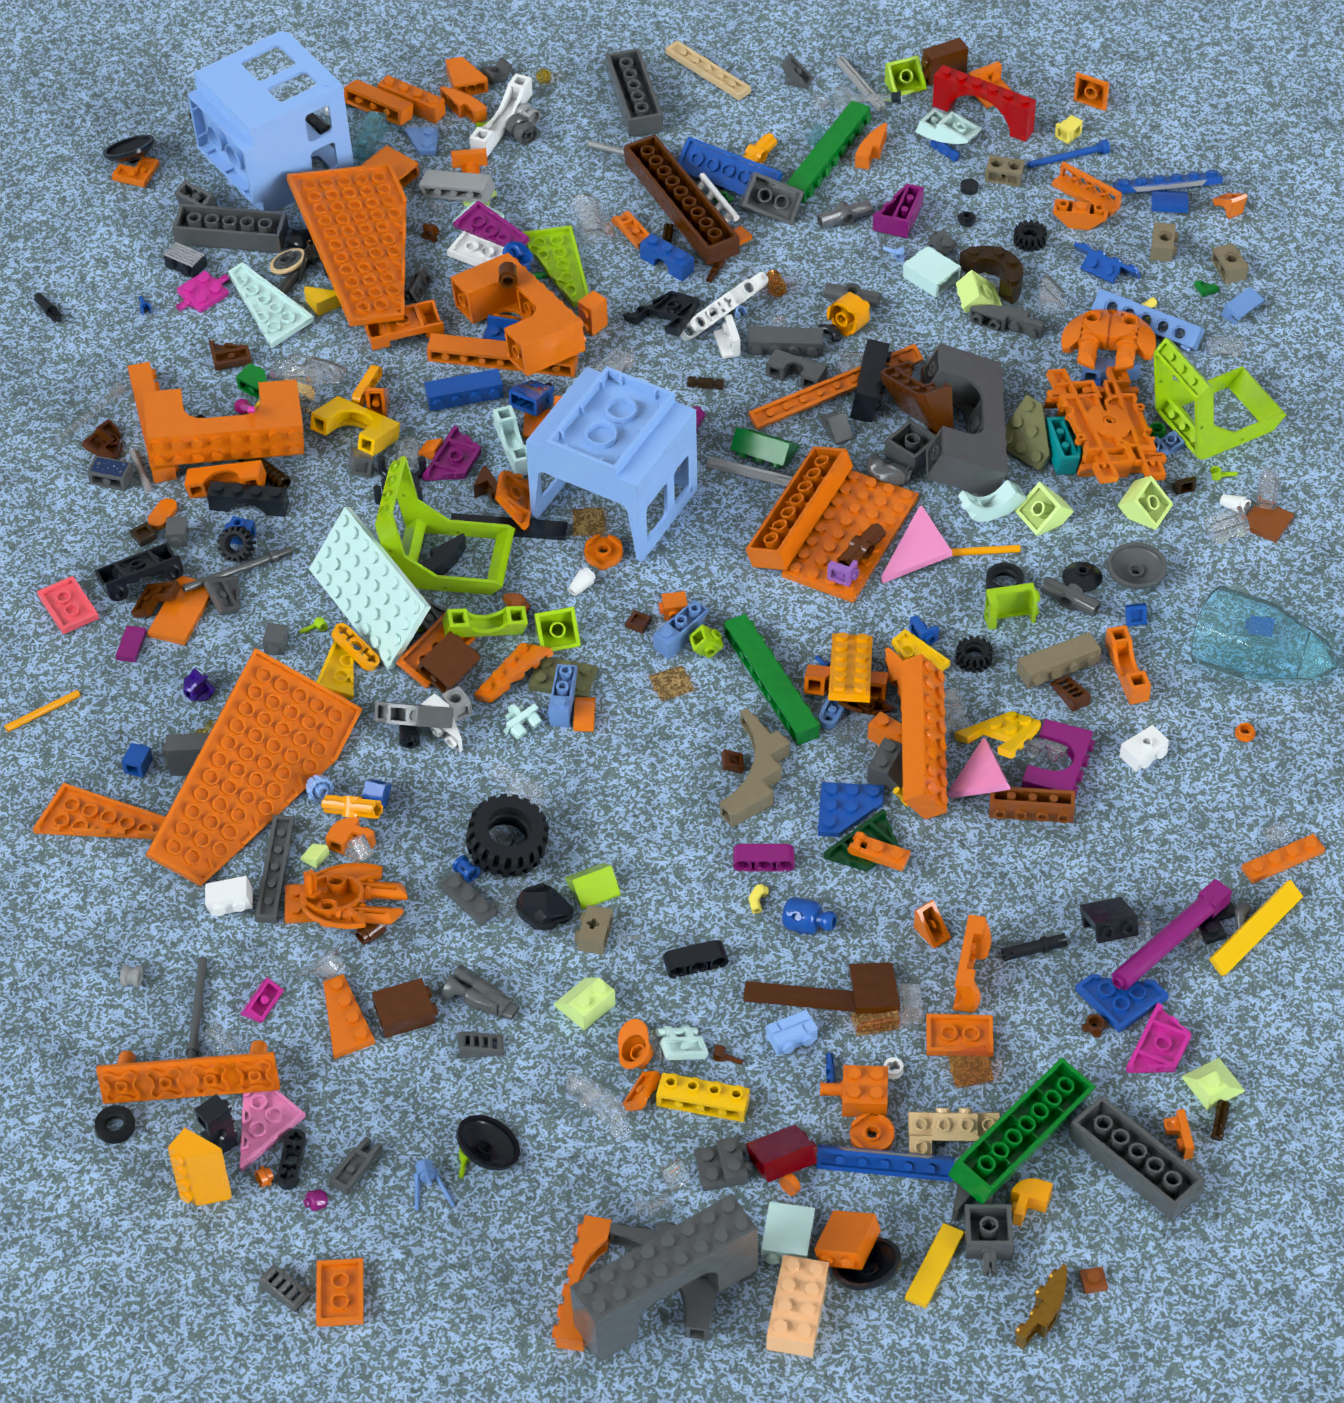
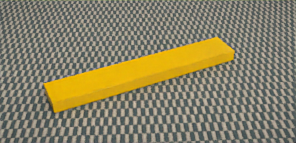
M1291 880L1286 881L1209 958V961L1221 976L1226 975L1303 898V895Z

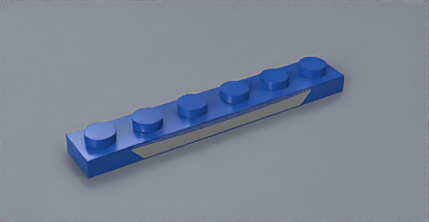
M1207 170L1204 173L1193 171L1185 175L1174 173L1166 177L1163 175H1156L1154 178L1137 177L1136 180L1119 179L1117 182H1113V188L1122 192V194L1214 185L1223 184V176L1217 170Z
M818 1144L816 1169L953 1182L948 1173L954 1165L955 1157Z

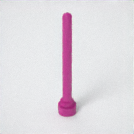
M238 399L234 403V409L237 413L255 412V407L251 406L245 399Z

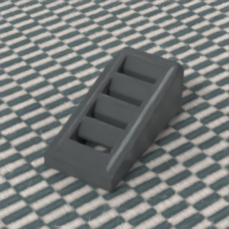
M458 1032L460 1059L504 1056L503 1035ZM494 1041H497V1048H493ZM484 1042H488V1048L484 1047Z
M272 1264L259 1278L261 1289L295 1313L311 1296L309 1292L275 1264ZM281 1282H284V1284L279 1289H277L279 1284ZM291 1287L292 1289L285 1296L284 1293ZM298 1292L300 1295L292 1302V1297Z

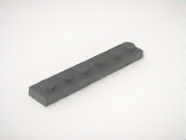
M273 815L256 907L255 922L277 923L295 824L294 816Z

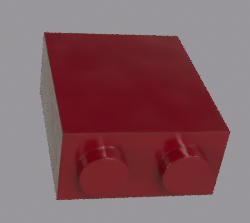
M796 1124L746 1143L751 1164L767 1183L817 1163L815 1154L818 1153L815 1142L813 1140L810 1141L804 1130L801 1131Z

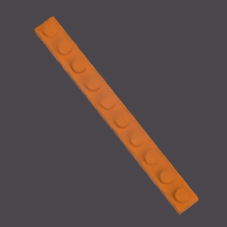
M912 344L893 352L890 362L886 363V365L891 367L911 361L915 366L922 363L924 358L916 344ZM861 366L748 412V416L755 429L759 430L854 391L857 388Z

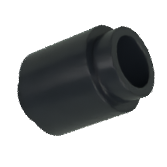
M399 725V743L401 746L411 749L419 745V726Z

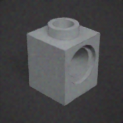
M460 686L442 693V700L448 703L449 707L453 708L455 722L472 715L471 701Z

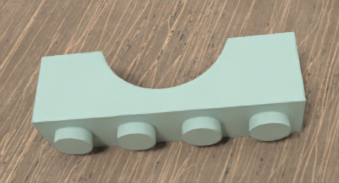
M512 406L493 409L494 426L513 473L522 474L523 476L528 475L526 445L523 444L517 418Z

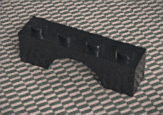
M211 481L207 492L209 510L229 512L235 505L249 504L259 508L267 516L285 517L289 506L287 488Z

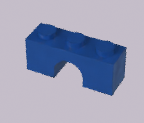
M653 233L640 242V258L654 266L662 260L668 267V274L683 282L694 272V256Z

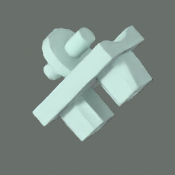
M534 703L526 710L523 705L517 707L511 704L508 706L509 713L505 717L510 721L506 723V728L503 732L506 735L511 733L518 740L527 733L522 724L526 722L531 729L539 726L542 720L537 714L538 707Z

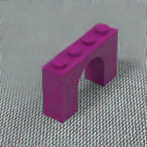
M1045 719L1039 734L1038 746L1067 755L1072 764L1060 771H1050L1028 765L1021 787L1075 791L1076 799L1079 789L1077 783H1082L1084 776L1082 769L1083 767L1087 768L1090 756H1088V752H1093L1095 740H1092L1093 731Z

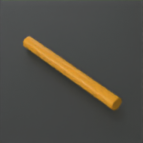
M1020 545L951 548L953 556L1021 552Z
M75 690L4 725V728L7 732H10L81 697L78 690Z

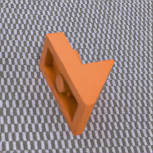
M1247 193L1223 194L1213 199L1214 206H1222L1225 209L1227 219L1243 213Z

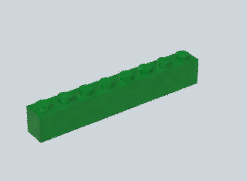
M851 100L787 181V185L805 191L801 200L802 203H805L808 198H812L814 190L821 186L823 179L829 176L832 167L837 166L839 158L846 154L847 148L854 144L857 135H861L864 126L870 123L872 118L870 106Z
M743 614L724 621L725 637L795 744L798 746L819 738L821 724L818 718H814L808 703H804L800 691L794 688L791 677L784 673L781 662L776 661L772 649L768 648L765 644L763 635L757 632L753 620H749L747 615Z

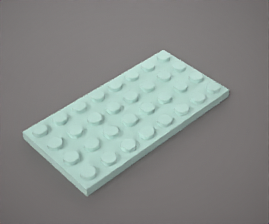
M344 507L309 570L367 644L378 654L385 667L392 670L396 667L397 660L403 655L431 606L351 507Z

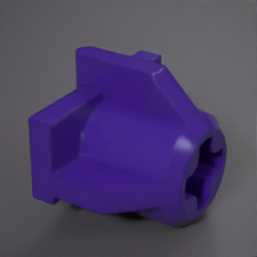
M196 668L192 669L191 673L184 678L183 692L191 701H206L214 694L216 689L207 681L208 675L205 674L203 676Z

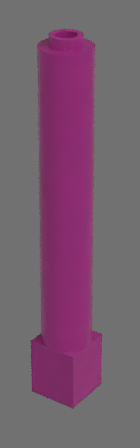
M1215 878L1198 893V898L1112 973L1114 986L1123 990L1131 987L1210 916L1214 918L1230 904L1232 890Z

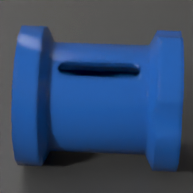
M461 855L452 865L453 870L464 876L463 878L467 883L475 880L480 874V868L471 864L466 855Z

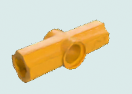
M769 132L764 134L755 144L747 146L743 157L763 164L762 162L766 161L768 153L777 145V139Z
M325 795L321 802L324 813L341 814L342 817L376 819L383 813L381 801L362 799L360 796Z

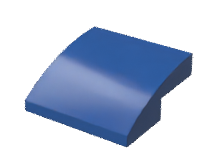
M1151 191V211L1188 213V192Z

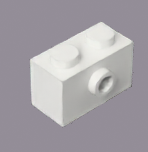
M1151 725L1122 743L1119 757L1135 772L1141 768L1146 769L1154 760L1162 759L1167 754L1169 740Z
M247 876L205 884V905L211 916H221L253 909V887Z

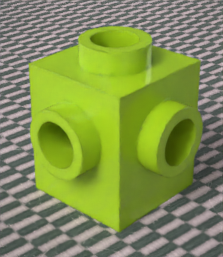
M703 624L689 635L693 651L707 658H712L724 647L720 632Z

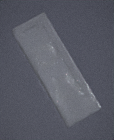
M1260 466L1256 507L1276 509L1280 469Z

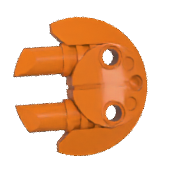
M1094 309L1077 316L1067 324L1062 333L1061 347L1063 353H1071L1078 349L1077 363L1093 370L1095 369L1098 349L1117 351L1114 372L1132 369L1134 367L1135 354L1139 355L1143 360H1151L1156 349V337L1151 327L1133 313L1112 309Z
M346 863L328 867L317 873L313 872V869L303 872L304 884L299 894L300 906L309 918L320 923L323 927L358 929L365 928L366 923L389 925L404 913V910L401 908L367 906L365 904V900L371 901L372 899L408 900L406 889L402 883L378 882L382 878L383 866L369 863Z

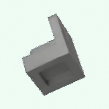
M351 448L348 460L350 474L370 477L373 463L372 455L357 448Z

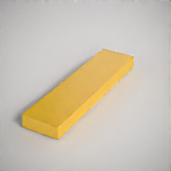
M945 1223L942 1224L905 1295L906 1301L925 1309L927 1308L964 1237V1231Z

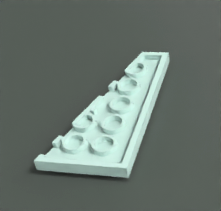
M243 262L228 271L230 279L271 349L314 322L312 314Z

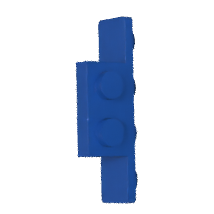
M1075 242V249L1087 255L1080 267L1081 270L1111 284H1114L1120 271L1138 279L1141 278L1139 269L1132 264L1127 266L1119 258H1110L1101 250H1092L1086 243L1082 242L1079 244Z

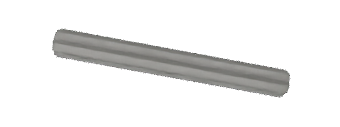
M844 56L838 57L836 62L878 112L884 111L886 104Z
M711 456L706 461L708 468L786 487L793 478L790 475Z

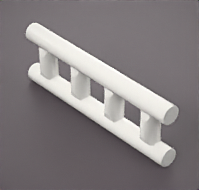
M701 173L699 175L701 182L697 186L701 191L705 187L709 189L710 192L706 197L710 201L714 197L717 199L718 203L715 205V208L719 212L722 208L726 210L727 214L724 216V219L727 222L731 219L738 221L740 216L706 174Z

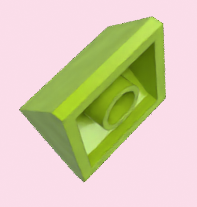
M919 55L885 64V84L890 92L901 90V96L927 89Z
M574 606L534 613L535 631L539 646L549 647L552 651L581 646Z
M606 863L598 864L565 877L581 910L586 909L587 905L594 906L621 895L612 866Z

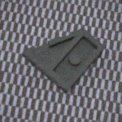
M239 576L206 579L204 586L219 615L235 614L240 609V601L238 600L240 596V590L238 589Z

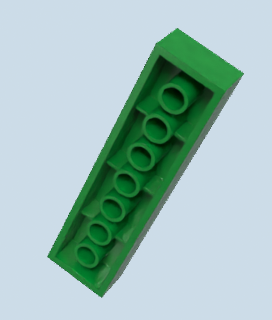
M1061 1057L956 1160L948 1175L980 1204H984L1088 1100L1096 1086Z

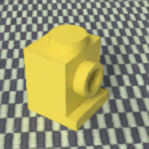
M1070 115L1061 124H1056L1055 137L1070 144L1082 133L1083 120Z

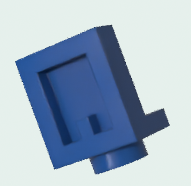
M918 615L910 617L909 631L928 645L938 640L939 628L937 625L927 628L925 622H922Z

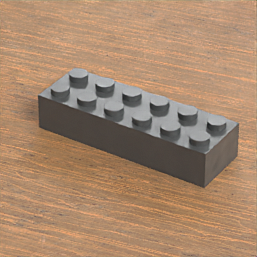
M640 48L607 53L606 71L629 137L663 131V114Z
M180 204L172 227L174 241L183 245L277 253L282 252L289 229L286 212Z
M1102 1095L1071 1122L1069 1137L1170 1220L1173 1221L1203 1194L1205 1184L1203 1176Z

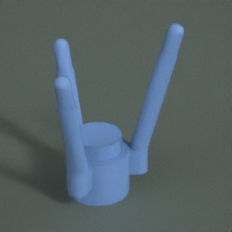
M422 1159L415 1164L416 1173L413 1175L415 1180V1210L419 1211L420 1181L427 1183L428 1186H432L434 1178L437 1180L451 1207H455V1203L442 1181L438 1169L434 1168L432 1160Z

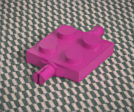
M203 271L179 286L177 294L184 301L177 304L176 308L181 312L189 306L201 313L229 295V291L222 286L230 280L228 275L224 274L216 279L208 272Z

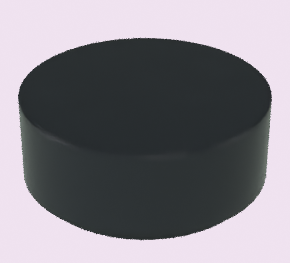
M971 178L962 180L960 185L961 192L966 195L977 193L978 182Z

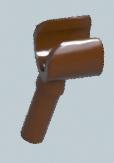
M715 1046L713 1051V1059L715 1061L723 1062L726 1060L742 1065L743 1060L726 1054L724 1046Z

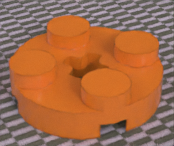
M601 534L595 535L586 541L584 557L591 566L597 567L600 570H606L621 561L623 558V546L621 541L613 535H608V537H601Z
M870 1113L862 1114L852 1122L849 1133L851 1145L854 1148L888 1151L895 1140L894 1126L883 1115L870 1116ZM867 1132H871V1133H875V1132H876V1133H877V1134H876V1137H875V1138H870V1137H868V1133H867Z

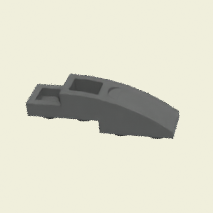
M1001 305L971 306L969 321L976 325H982L1000 332H1004L1008 328L1014 332L1040 340L1044 334L1045 322L1030 318L1029 311Z
M375 701L374 722L452 728L453 708Z

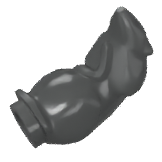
M874 453L867 459V472L875 479L899 487L905 484L910 485L913 476V470H910V466L905 468L898 463L885 464L879 453Z

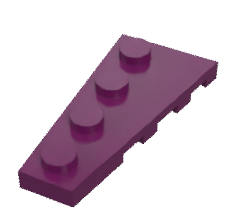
M479 200L453 222L455 228L502 247L511 241L522 242L524 245L530 241L529 236Z

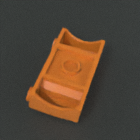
M434 299L404 306V320L363 325L372 351L390 347V341L422 333H425L426 338H430L431 333L445 334L444 324L439 317Z
M968 915L955 981L956 995L953 1010L973 1013L979 1008L981 994L975 982L976 970L973 968L976 959L984 960L990 952L992 938L986 917Z

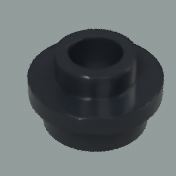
M965 211L958 215V222L963 227H970L976 221V216L972 212Z

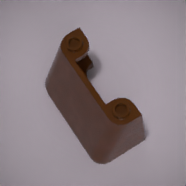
M906 361L881 371V380L901 411L935 430L937 433L942 426L954 427L952 385L946 382L943 383V387H937L934 382L923 384L914 379L912 372L915 371V367L911 361Z

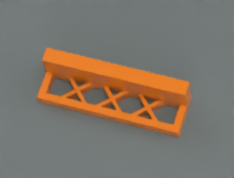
M1066 162L1061 163L1060 175L1052 181L1053 187L1078 201L1109 205L1108 217H1111L1120 209L1122 192ZM1066 170L1071 173L1072 177L1066 174ZM1080 178L1084 179L1086 184H1084ZM1095 186L1099 187L1101 192L1097 191ZM1109 193L1116 196L1115 200L1111 198Z

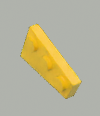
M906 629L892 639L891 645L904 660L923 654L939 670L944 671L950 666L949 659Z

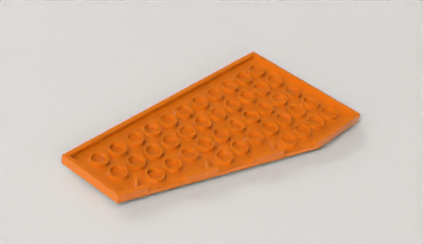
M391 163L287 174L286 180L350 327L404 320L407 198Z
M255 648L145 856L189 881L202 886L273 820V815H278L306 789L307 780L310 777L321 775L338 759L363 708Z

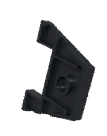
M669 291L653 299L652 304L648 306L641 305L636 308V312L632 314L627 312L623 317L626 322L636 325L648 315L669 320L671 322L664 327L665 332L679 337L701 304L699 298Z

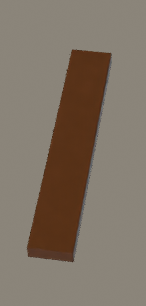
M746 981L743 995V1001L856 1012L852 991Z

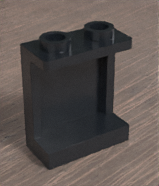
M1122 897L1080 905L1082 926L1084 928L1093 927L1097 943L1139 935L1137 914Z

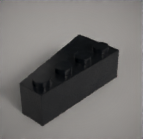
M873 339L867 340L849 418L872 423L877 403L881 404L883 393L880 390H884L885 385L881 380V371L889 367V365H886V363L890 362L892 352H889V343Z

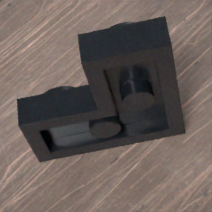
M1231 901L1214 918L1210 916L1197 927L1206 945L1226 939L1227 934L1219 921L1235 917V908Z

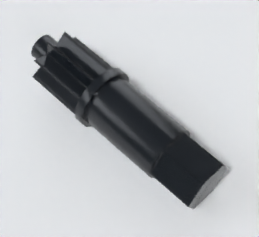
M35 294L34 301L54 323L56 321L61 322L63 315L57 310V307L43 294Z

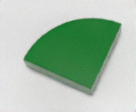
M1202 280L1194 282V287L1202 297L1219 292V287L1214 283H1203L1204 281Z

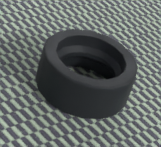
M997 563L989 568L986 575V589L1006 587L998 585L993 581L994 578L1002 575L1014 578L1016 580L1014 585L1023 584L1024 582L1022 570L1011 563Z

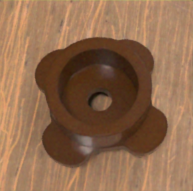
M423 224L422 238L436 243L438 241L439 228L434 224Z
M1093 1014L1088 1016L1086 1023L1082 1024L1081 1029L1098 1038L1101 1037V1032L1107 1028L1108 1023L1101 1016Z

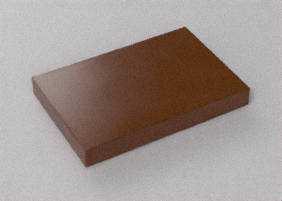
M892 962L849 964L856 1014L900 1012V1002Z

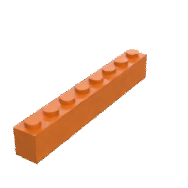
M431 333L426 348L427 359L430 362L521 371L509 359L506 341ZM578 354L536 373L575 377L579 362Z
M150 361L127 366L147 454L148 444L143 392L160 390L158 381L154 382L157 379L155 368L151 369ZM179 466L151 467L154 484L177 479L176 472H179Z

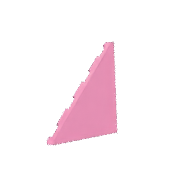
M919 506L881 576L882 583L953 556L952 550L923 506Z
M985 738L981 740L947 792L950 798L1010 790L1011 787L989 746L990 744Z
M278 1090L243 1093L239 1165L242 1172L306 1117L305 1112Z

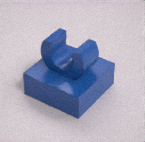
M1145 603L1125 605V622L1127 626L1147 624V607Z

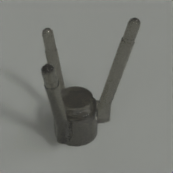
M313 240L307 241V246L304 249L298 284L302 282L307 258H310V265H314V259L319 257ZM324 268L326 279H329L327 272Z

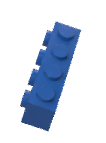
M498 369L424 382L425 396L430 411L504 398L503 383Z

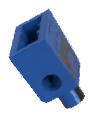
M530 380L509 389V405L537 417L552 405L554 386L550 382L543 384Z

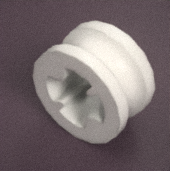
M892 1057L884 1062V1066H888L889 1079H898L902 1076L904 1066L900 1059ZM893 1066H897V1069L890 1071V1068H893Z

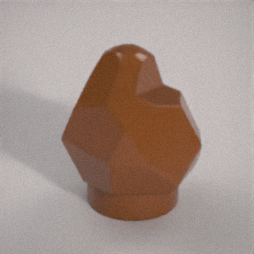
M515 592L505 593L502 597L507 607L525 606L526 614L531 607V604L528 603L522 594Z

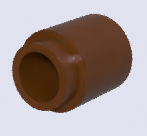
M512 262L501 263L498 268L499 283L504 288H512L517 283V267Z
M366 923L365 928H358L354 931V934L360 943L366 945L376 940L387 929L386 925Z

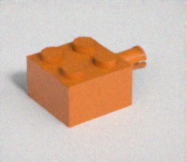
M843 1065V1081L840 1083L820 1082V1096H840V1099H842V1117H858L866 1113H870V1116H878L880 1114L887 1117L888 1066Z

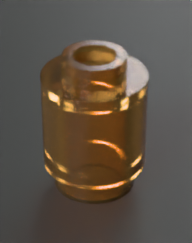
M778 270L768 271L766 275L769 281L766 287L770 294L775 297L784 295L787 285Z

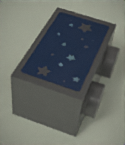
M95 456L87 471L91 485L121 491L127 490L134 476L131 462Z

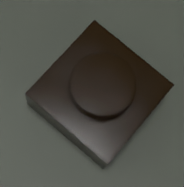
M147 522L130 530L131 537L140 547L157 539V533Z

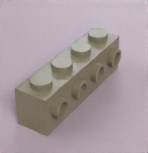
M1090 632L1018 658L1016 672L1027 688L1039 686L1044 682L1058 679L1063 675L1100 662L1101 648Z

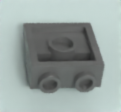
M738 1137L716 1140L715 1146L694 1149L703 1192L748 1184V1175H751V1167L749 1161H744L743 1156L747 1155L744 1142H739Z

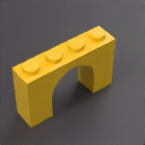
M337 396L311 413L310 429L326 436L342 426L363 428L365 430L359 433L357 449L375 456L399 439L401 423Z

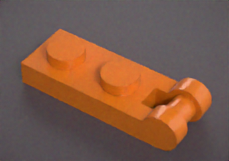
M629 211L623 212L621 216L616 215L611 218L612 224L618 227L637 249H640V242L650 235Z
M859 831L855 833L853 842L849 844L847 849L851 855L902 872L911 853L909 850L867 837Z

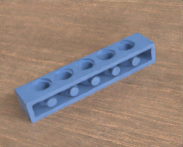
M1099 289L1091 308L1092 310L1110 309L1112 305L1117 304V310L1134 311V314L1142 320L1151 317L1149 326L1153 330L1155 337H1161L1163 340L1169 338L1173 343L1179 344V348L1190 352L1192 349L1197 351L1205 332L1202 327ZM1168 324L1167 331L1161 332V326ZM1185 330V336L1178 339V332Z

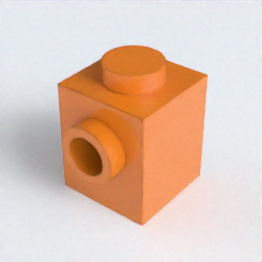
M685 591L661 594L662 602H658L659 614H663L664 621H669L688 605Z

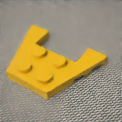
M1010 711L954 732V736L957 741L966 744L973 742L983 735L1003 741L1005 743L997 747L998 754L1013 759L1016 756L1017 749L1021 750L1024 747V742L1031 740L1041 729V722L1030 716Z

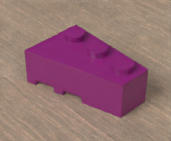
M908 183L902 187L889 203L886 202L879 212L876 211L873 214V231L908 238L923 205L924 187Z

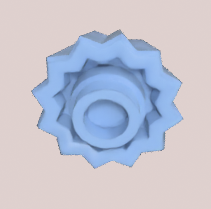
M322 775L310 777L306 784L309 799H312L314 803H321L325 795H333L332 791L335 788L332 785L333 781Z

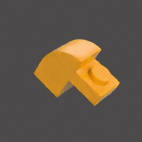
M1028 1178L1018 1182L1011 1191L1010 1203H1013L1011 1207L1012 1224L1022 1226L1027 1208L1046 1213L1052 1195L1053 1183L1036 1178Z

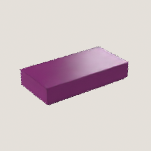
M126 626L115 655L116 660L136 663L147 633L146 628Z

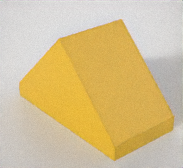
M304 287L305 300L317 316L341 307L334 290Z

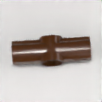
M878 523L871 524L860 536L855 535L851 539L848 548L837 558V563L849 567L853 560L858 561V564L863 558L865 560L872 555L875 546L886 536V531L882 525Z

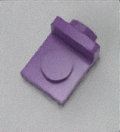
M853 560L849 567L830 561L827 566V579L849 587L851 582L856 580L859 575V569H857L858 561Z

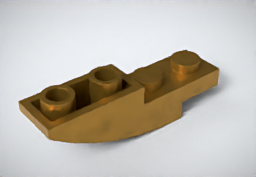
M1064 1263L1058 1270L1055 1268L1050 1273L1048 1282L1044 1286L1040 1285L1034 1294L1036 1297L1035 1307L1031 1310L1028 1316L1029 1319L1025 1324L1022 1322L1015 1331V1345L1021 1349L1025 1348L1036 1333L1045 1338L1057 1320L1063 1304L1067 1281V1265Z

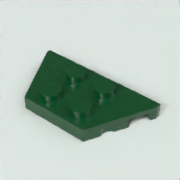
M882 809L824 852V858L865 872L876 866L878 863L851 855L847 849L849 844L853 842L855 833L858 831L864 833L867 837L898 847L891 824L888 823L886 811Z

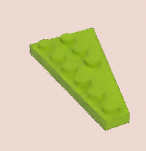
M572 225L523 231L524 234L529 236L530 240L525 246L531 251L535 260L546 271L547 275L571 306H578V301L589 294Z

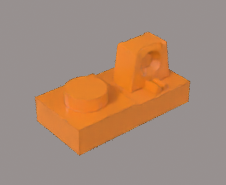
M1179 1109L1176 1111V1116L1164 1119V1131L1166 1135H1178L1179 1138H1176L1177 1151L1182 1152L1183 1160L1192 1159L1194 1153L1193 1139L1185 1109Z

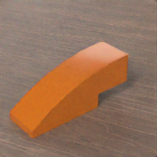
M444 86L440 87V96L444 98L445 105L460 119L467 116L474 124L487 120V107L479 100L464 92Z
M883 123L875 128L862 141L855 154L856 168L869 170L872 158L880 159L887 137V123Z

